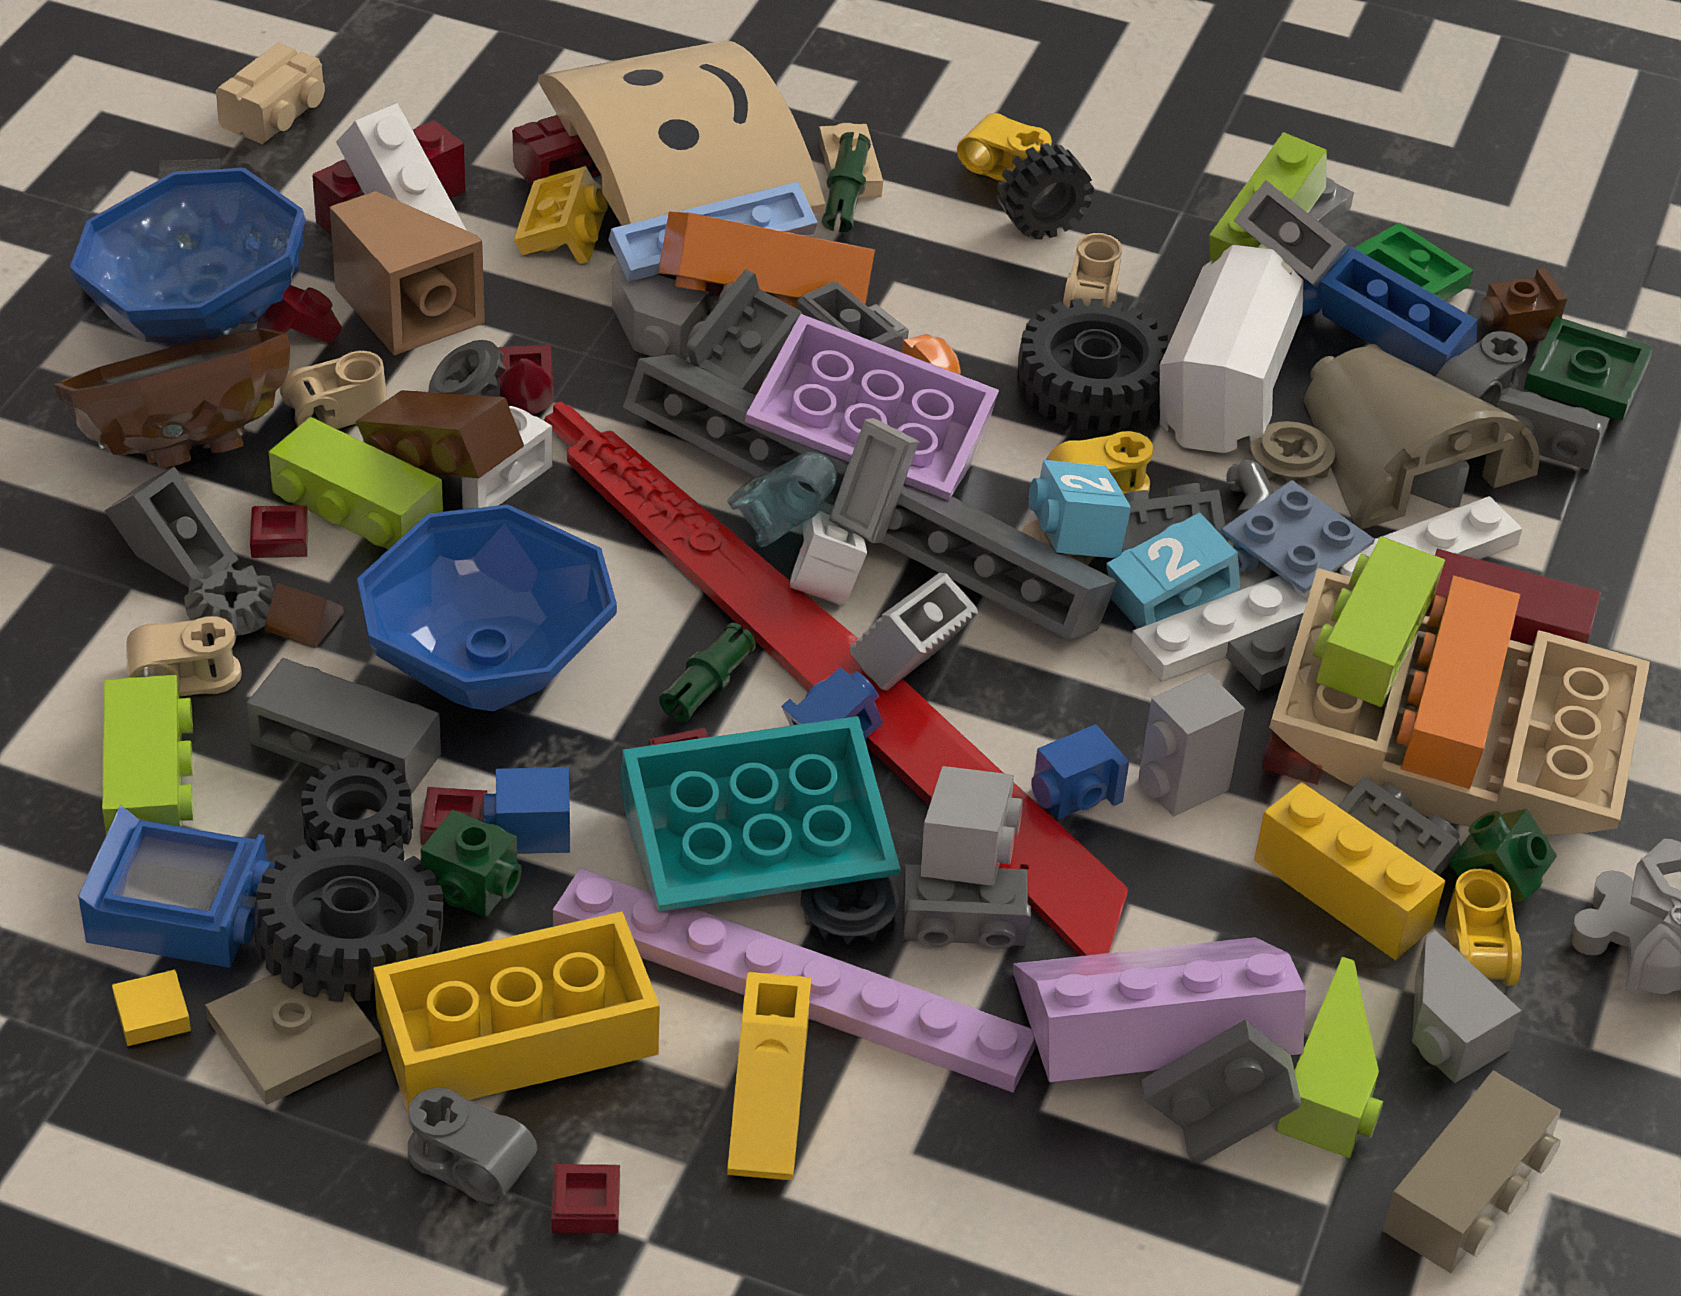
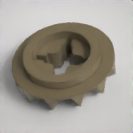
M1284 421L1267 425L1263 437L1251 441L1249 454L1253 456V461L1260 464L1263 470L1266 471L1268 480L1282 478L1287 483L1291 480H1300L1306 485H1311L1315 477H1327L1331 465L1334 464L1335 448L1329 437L1317 428L1299 422ZM1302 450L1301 457L1296 455L1292 456L1294 453L1298 454Z

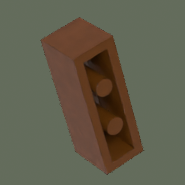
M401 390L356 420L364 443L429 474L479 479L524 447L505 397Z

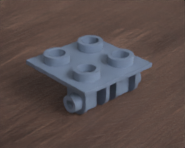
M1293 480L1227 524L1221 530V533L1234 541L1233 548L1238 552L1240 573L1244 571L1254 572L1260 567L1262 562L1303 593L1311 589L1317 568L1335 572L1374 544L1375 541L1373 537Z

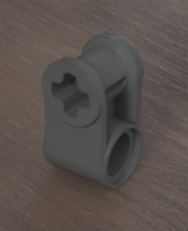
M1503 331L1492 332L1459 356H1454L1448 360L1439 370L1436 377L1497 407L1501 395H1506L1509 388L1518 390L1519 379L1516 373L1518 366L1526 359L1528 348L1525 341L1515 334Z
M431 1088L422 1091L413 1098L409 1106V1124L414 1132L408 1140L407 1149L408 1159L412 1166L421 1173L431 1175L464 1191L478 1202L491 1205L501 1202L538 1150L532 1133L523 1124L513 1118L499 1115L463 1098L453 1090ZM447 1108L450 1109V1123L447 1122ZM426 1141L429 1142L428 1156L426 1155Z

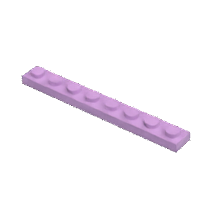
M582 868L578 870L553 908V926L623 911L641 958L745 995L747 972L811 977L809 1019L1012 1093L1036 1047L1032 1029L691 907L658 912L651 893Z

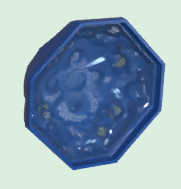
M246 168L172 172L87 220L73 256L70 270L73 278L110 319L124 331H128L145 342L183 344L204 338L216 339L220 333L229 334L231 329H235L239 324H255L271 305L282 301L284 291L290 286L292 277L299 271V252L303 247L306 218L301 207Z

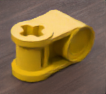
M990 113L958 142L957 154L961 163L969 171L1006 182L1002 173L1005 168L1014 170L1015 165L1012 163V160L1016 156H1019L1023 161L1028 157L1025 150L1034 147L1039 153L1041 144L1049 143L1051 146L1052 140L1051 135L1042 128L1025 125L998 113Z
M1125 431L1111 436L1081 441H1067L1053 448L1046 459L1106 466L1123 493L1147 490L1149 493L1150 479L1146 474V466L1153 456V445L1148 437L1140 433ZM1122 447H1125V452H1121ZM1130 482H1134L1132 488L1130 487Z
M1481 868L1468 870L1458 878L1445 919L1447 941L1487 979L1501 980L1504 986L1514 987L1517 985L1520 977L1522 951L1520 937L1515 928L1510 895L1511 890L1508 883L1491 870Z

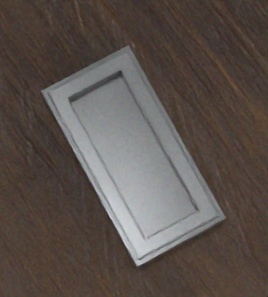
M875 418L865 419L829 520L873 544L882 542L919 441Z

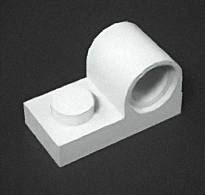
M509 406L524 447L479 479L462 477L463 510L500 505L551 468L552 425L522 409Z
M810 507L802 525L804 542L792 572L790 587L844 606L867 555L864 538L830 521V515Z

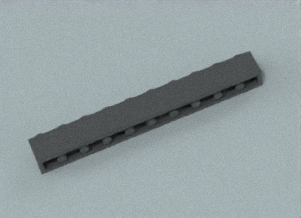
M674 354L640 358L638 360L623 408L812 507L831 515L849 462L744 422L746 413L756 397L755 395ZM906 484L903 485L886 535L881 542L937 572L947 573L952 580L1067 640L1098 631L1117 580L1064 553H1056L1054 548L952 496L947 501Z

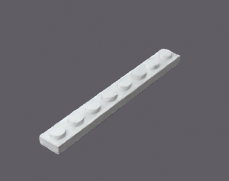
M1488 496L1382 537L1435 555L1437 549L1475 559H1482L1518 545L1523 528ZM1379 538L1375 539L1374 544L1360 554L1370 557ZM1360 554L1334 573L1351 577ZM1279 575L1133 630L1131 648L1163 682L1225 658L1228 642L1304 613L1310 590L1303 593Z

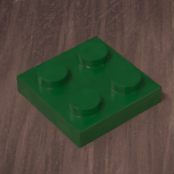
M1555 317L1527 373L1524 389L1541 394L1551 400H1560L1591 410L1598 415L1623 420L1648 367L1654 346Z

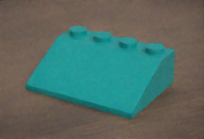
M858 716L623 749L620 779L621 796L631 839L658 912L899 875L900 873L899 861Z

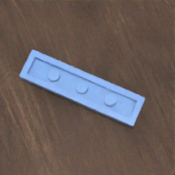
M799 182L679 211L804 236L814 234L818 224ZM668 214L611 228L609 242L627 282L660 274L658 271Z

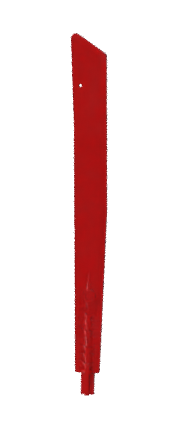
M562 401L553 405V413L545 416L544 421L552 425V431L570 446L567 449V462L737 624H740L743 630L747 629L755 641L808 692L816 683L826 680L840 667L849 675L858 671L873 685L879 695L874 702L883 724L865 739L866 746L928 806H930L942 766L1005 774L903 679L888 691L881 689L872 678L865 674L860 664L850 654V646L858 639L804 592L791 588L790 580L616 433L610 430L599 432L570 405L566 406ZM1013 782L1012 798L1023 800L1019 833L1014 838L1011 863H1000L999 868L1027 869L1028 905L1080 956L1109 953L1127 898V887Z

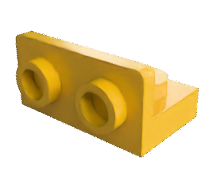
M586 166L533 182L514 237V242L522 255L540 250L544 252L553 251L567 243L578 264L590 261L595 242L598 240V233L604 214L608 208V201L602 193V186L599 183H595Z

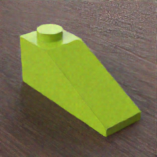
M1342 957L1304 1046L1303 1054H1301L1294 1070L1301 1105L1298 1109L1279 1119L1276 1132L1347 1158H1351L1360 1134L1369 1138L1372 1137L1383 1101L1372 1097L1379 1070L1355 963L1351 959Z

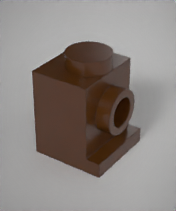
M1542 268L1537 269L1535 277L1518 278L1511 281L1490 283L1486 297L1481 301L1480 312L1485 326L1490 327L1492 332H1509L1519 336L1525 343L1545 339L1555 317L1562 318L1567 298L1548 270Z

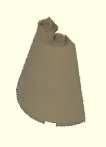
M1369 344L1365 347L1356 348L1336 358L1332 356L1325 357L1318 361L1311 370L1310 376L1313 381L1305 394L1304 404L1313 426L1322 431L1332 441L1335 448V458L1331 469L1354 524L1361 530L1404 517L1413 478L1425 472L1487 454L1482 477L1493 489L1537 475L1539 467L1538 444L1533 433L1521 420L1382 351L1378 345Z

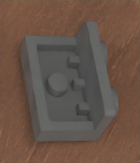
M746 269L735 283L731 282L723 289L717 306L706 320L698 322L691 330L686 345L690 362L751 393L775 362L802 311L760 290L756 274Z

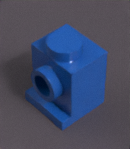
M841 667L826 680L816 683L809 690L806 698L798 705L789 699L781 706L790 726L858 716L864 739H866L883 724L874 702L879 697L876 689L858 671L849 675Z
M1096 724L1037 748L1034 776L1031 779L1033 794L1038 803L1043 808H1049L1057 819L1079 810H1088L1105 799L1115 806L1122 803L1124 799L1129 760Z

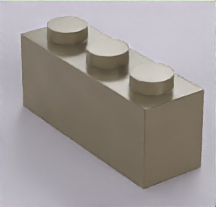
M1493 1070L1393 1191L1383 1232L1450 1273L1467 1252L1477 1257L1488 1243L1495 1229L1496 1222L1492 1220L1500 1210L1508 1215L1511 1214L1527 1189L1529 1181L1526 1180V1177L1532 1170L1542 1174L1553 1160L1561 1140L1553 1136L1561 1110Z

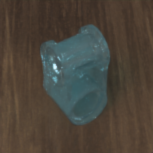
M807 452L768 474H761L753 478L734 492L727 503L733 510L739 509L756 532L755 542L759 547H763L779 539L790 529L813 518L820 512L836 485L837 472L834 465L825 456ZM798 481L808 483L814 489V492L803 489Z

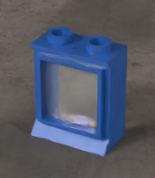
M120 805L78 895L86 943L231 968L240 944L248 945L254 933L255 902L258 884L262 883V875L268 867L274 868V863L267 861L264 835L258 834L255 840L139 820Z

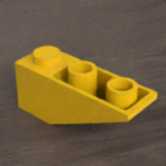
M747 972L727 1175L793 1180L808 1032L811 977Z

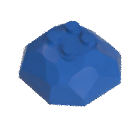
M508 504L427 514L357 578L368 641L375 655L454 703L488 711H496L542 690L617 614V602L602 548Z

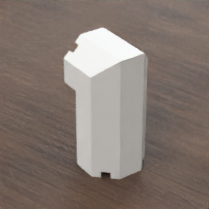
M1232 245L1222 253L1221 258L1213 263V260L1203 266L1160 363V425L1167 432L1171 427L1175 431V440L1184 448L1226 453L1237 449V440L1250 436L1251 444L1252 440L1263 437L1266 427L1270 422L1273 387L1303 312V279L1294 270L1290 275L1281 266L1283 259L1272 249Z

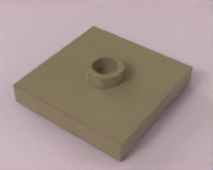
M281 973L275 976H267L205 1004L207 1020L266 1105L382 1051L381 1036L348 992L344 993L343 1002L330 1001L329 990L322 989L317 998L303 994V982L293 989L283 984Z

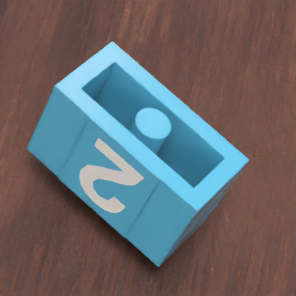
M1043 460L1040 478H1034L1030 485L1029 507L1036 514L1041 530L1046 533L1055 552L1108 558L1121 556L1131 506L1107 467Z
M1200 512L1181 523L1169 526L1164 532L1142 544L1125 550L1121 553V556L1107 563L1108 576L1117 580L1111 600L1137 629L1229 595L1240 589L1238 552Z

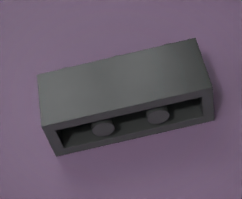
M286 658L280 660L246 702L252 745L319 769L328 765L333 772L338 771L337 761L344 759L348 760L349 767H358V758H369V768L373 769L378 761H382L388 764L389 773L397 769L403 774V783L408 781L411 795L441 755L438 712Z

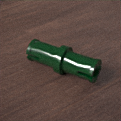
M846 132L841 135L835 168L828 173L826 183L830 190L821 221L824 227L831 231H834L839 213L841 214L839 232H848L853 228V218L858 196L865 191L867 181L863 173L871 141L867 136L860 133L854 151L852 150L854 132Z
M737 623L728 624L705 651H697L688 659L686 671L659 697L660 706L668 716L680 705L682 709L675 715L674 720L682 723L687 722L693 715V712L711 693H720L730 682L729 674L756 648L755 639L747 629L735 640L733 637L741 629V625Z

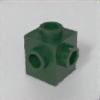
M1528 809L1501 814L1499 811H1492L1482 815L1470 825V834L1449 863L1458 877L1468 870L1479 868L1497 873L1508 883L1511 890V902L1514 903L1527 900L1531 894L1541 887L1543 883L1542 877L1557 855Z
M455 810L448 814L420 849L423 871L431 869L434 873L436 885L441 886L443 900L453 907L464 908L483 917H487L501 898L507 899L513 894L521 877L522 868L517 863V836L506 832L497 825L484 823Z

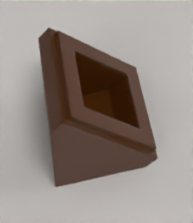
M277 582L265 623V631L316 648L344 613L343 606Z

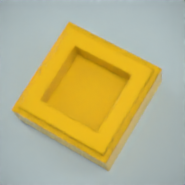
M175 970L112 985L114 1001L127 1046L191 1031L188 1011Z

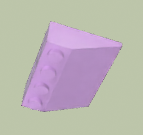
M800 314L747 411L744 422L850 462L864 420L875 418L919 441L904 484L949 501L970 468L984 438L999 390Z
M1256 937L1013 964V974L1049 1082L1158 1070L1245 1019L1290 1055L1303 1054L1306 989L1289 953Z

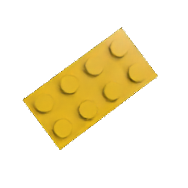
M623 911L373 968L377 1019L408 1115L409 1106L413 1098L420 1092L431 1088L453 1090L463 1098L472 1100L659 1055L660 1005Z

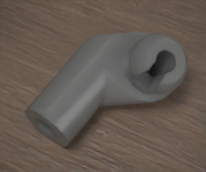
M1242 460L1240 464H1233L1227 471V482L1235 481L1230 489L1236 493L1244 492L1246 496L1235 514V519L1274 493L1262 466L1253 460Z

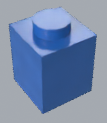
M569 767L496 769V793L484 794V823L497 825L506 832L516 835L517 854L570 853Z

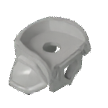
M1663 839L1646 856L1641 858L1636 866L1634 882L1631 877L1623 872L1614 870L1602 872L1596 877L1593 892V904L1596 909L1581 910L1574 917L1571 942L1579 952L1586 955L1602 954L1606 951L1610 941L1628 948L1630 969L1625 991L1635 993L1641 989L1660 994H1667L1673 991L1681 992V890L1669 886L1663 876L1681 871V842Z

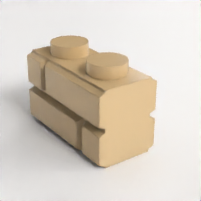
M279 42L216 90L218 119L222 128L239 135L243 132L246 138L262 145L279 131L289 129L298 116L308 108L318 106L323 99L325 85L323 83L322 64L319 58L304 52L297 54L296 49Z

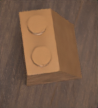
M377 191L330 206L335 289L394 356L485 323L483 244L476 234Z

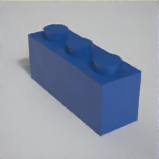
M1353 247L1347 250L1320 281L1322 315L1366 342L1378 345L1382 351L1435 377L1448 360L1454 356H1459L1477 343V319Z

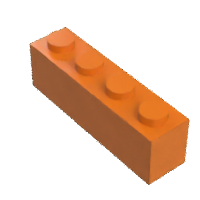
M669 211L658 273L676 276V287L705 292L707 282L723 285L724 289L729 283H735L743 271L747 269L756 274L760 290L796 309L797 300L802 295L835 281L839 282L862 303L866 304L875 249L689 212Z
M1453 575L1447 597L1435 595L1426 627L1437 631L1436 634L1425 633L1416 664L1427 668L1426 673L1418 670L1415 671L1406 704L1417 706L1416 712L1405 709L1396 743L1407 746L1401 770L1467 789L1471 788L1487 738L1520 598L1519 593Z

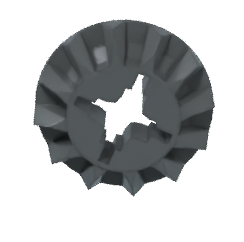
M488 340L471 341L454 349L444 357L434 371L429 383V392L484 396L489 390L498 387L496 379L503 375L506 370L502 363L504 354L493 342Z
M228 563L225 570L220 572L206 567L202 578L190 580L188 594L185 595L186 613L190 620L203 617L226 619L232 624L235 636L257 631L265 626L274 594L270 576H257L252 565L239 571L234 570L232 565ZM236 592L237 601H234V608H229L228 602L225 601V593Z

